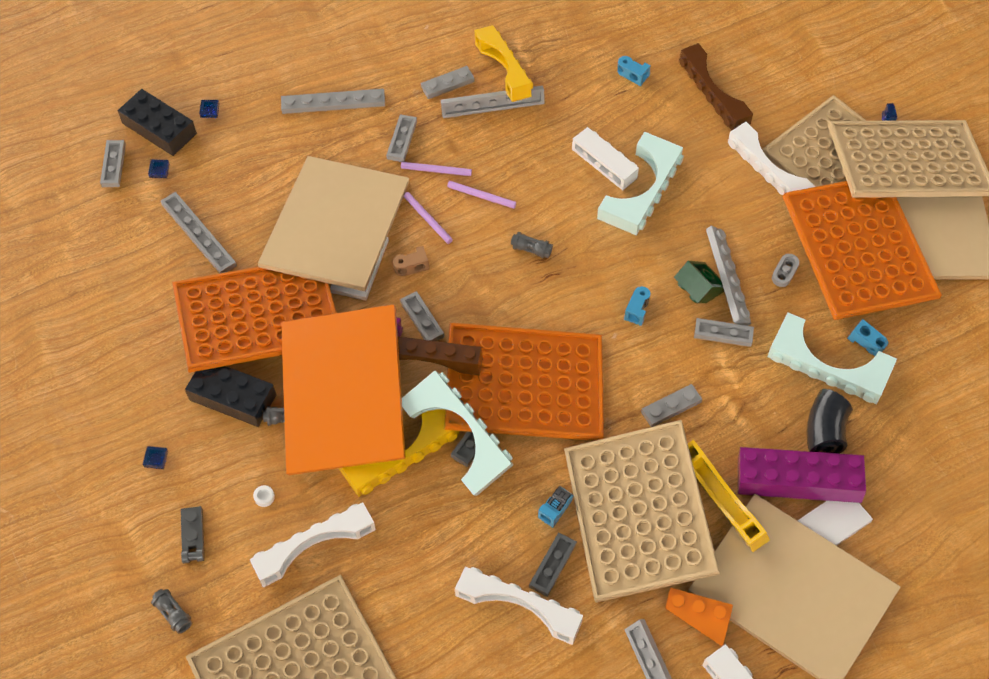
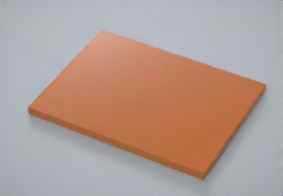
M847 181L783 194L782 197L834 320L941 298L942 294L897 197L853 198Z
M260 267L172 282L189 373L282 355L281 322L337 313L329 283Z
M392 304L281 322L286 474L295 475L406 459L396 306Z
M461 323L449 324L448 343L482 348L483 361L480 376L463 374L447 368V378L450 380L447 384L451 389L455 387L462 395L460 400L464 404L468 403L475 411L473 413L474 417L477 420L479 418L482 419L487 425L485 430L488 433L592 441L604 439L602 335ZM445 410V430L472 432L468 423L459 414Z

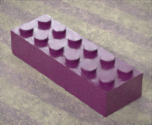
M740 447L738 455L739 495L754 496L756 494L768 497L862 503L866 493L864 455Z

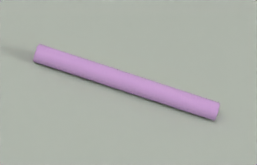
M401 162V169L463 176L472 175V169Z
M453 181L448 182V188L513 209L516 207L515 201Z
M406 192L403 197L447 244H450L453 239L409 192Z

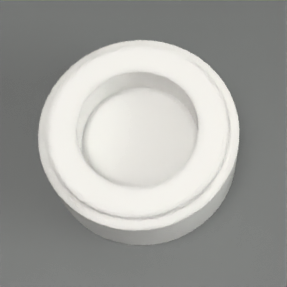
M266 485L256 488L253 494L256 504L261 507L271 505L275 499L272 488Z

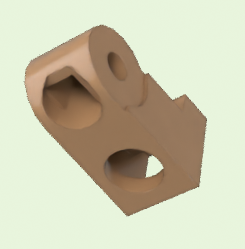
M423 246L417 247V252L397 255L393 259L394 271L397 275L406 276L429 270V262Z

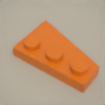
M670 587L665 609L722 647L733 605Z

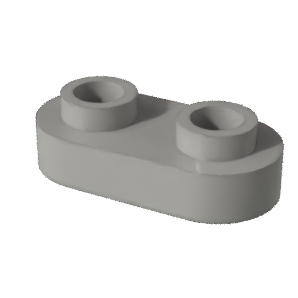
M793 254L782 256L772 275V281L776 286L785 287L789 285L799 266L797 256Z

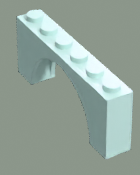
M644 132L637 143L635 155L644 159L651 166L656 178L655 183L648 191L633 198L620 199L606 195L598 208L597 219L634 235H637L639 230H643L647 222V216L651 217L654 211V204H658L661 199L662 190L666 191L669 185V178L674 177L677 170L676 166L681 165L683 161V147Z
M788 312L767 357L771 358L774 362L787 365L795 371H801L811 378L819 379L826 382L829 386L840 388L848 394L856 395L863 398L866 402L877 405L897 358L878 351L877 355L869 363L858 368L839 369L829 366L818 360L806 346L803 337L805 319Z
M433 371L402 398V407L412 418H416L430 410L444 409L459 414L468 423L475 439V457L469 471L461 480L470 492L477 496L514 465L511 462L513 457L506 449L504 451L501 450L498 446L500 441L493 433L491 435L488 434L485 430L487 425L482 419L479 418L477 420L474 417L473 413L475 411L468 403L464 404L460 400L462 397L460 392L455 387L451 389L447 384L450 380L443 372L439 374L437 371Z

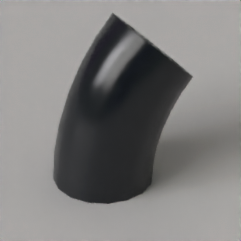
M820 390L810 410L807 422L809 452L840 454L848 446L846 426L853 408L845 397L833 390Z

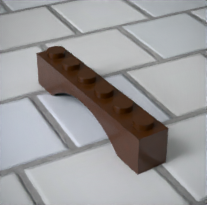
M697 43L682 49L679 58L681 67L685 68L689 77L694 80L698 89L706 96L707 101L713 105L716 113L722 117L725 125L731 131L745 122L751 125L753 113L745 102L727 95L712 81L707 70V53L701 45Z
M398 336L399 360L431 362L453 369L459 373L480 376L483 361L481 347Z

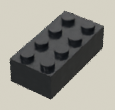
M140 89L117 110L122 124L172 156L197 134L193 120L143 89Z
M227 366L196 371L185 388L190 401L259 427L263 420V411L267 410V406H271L276 397L273 384Z

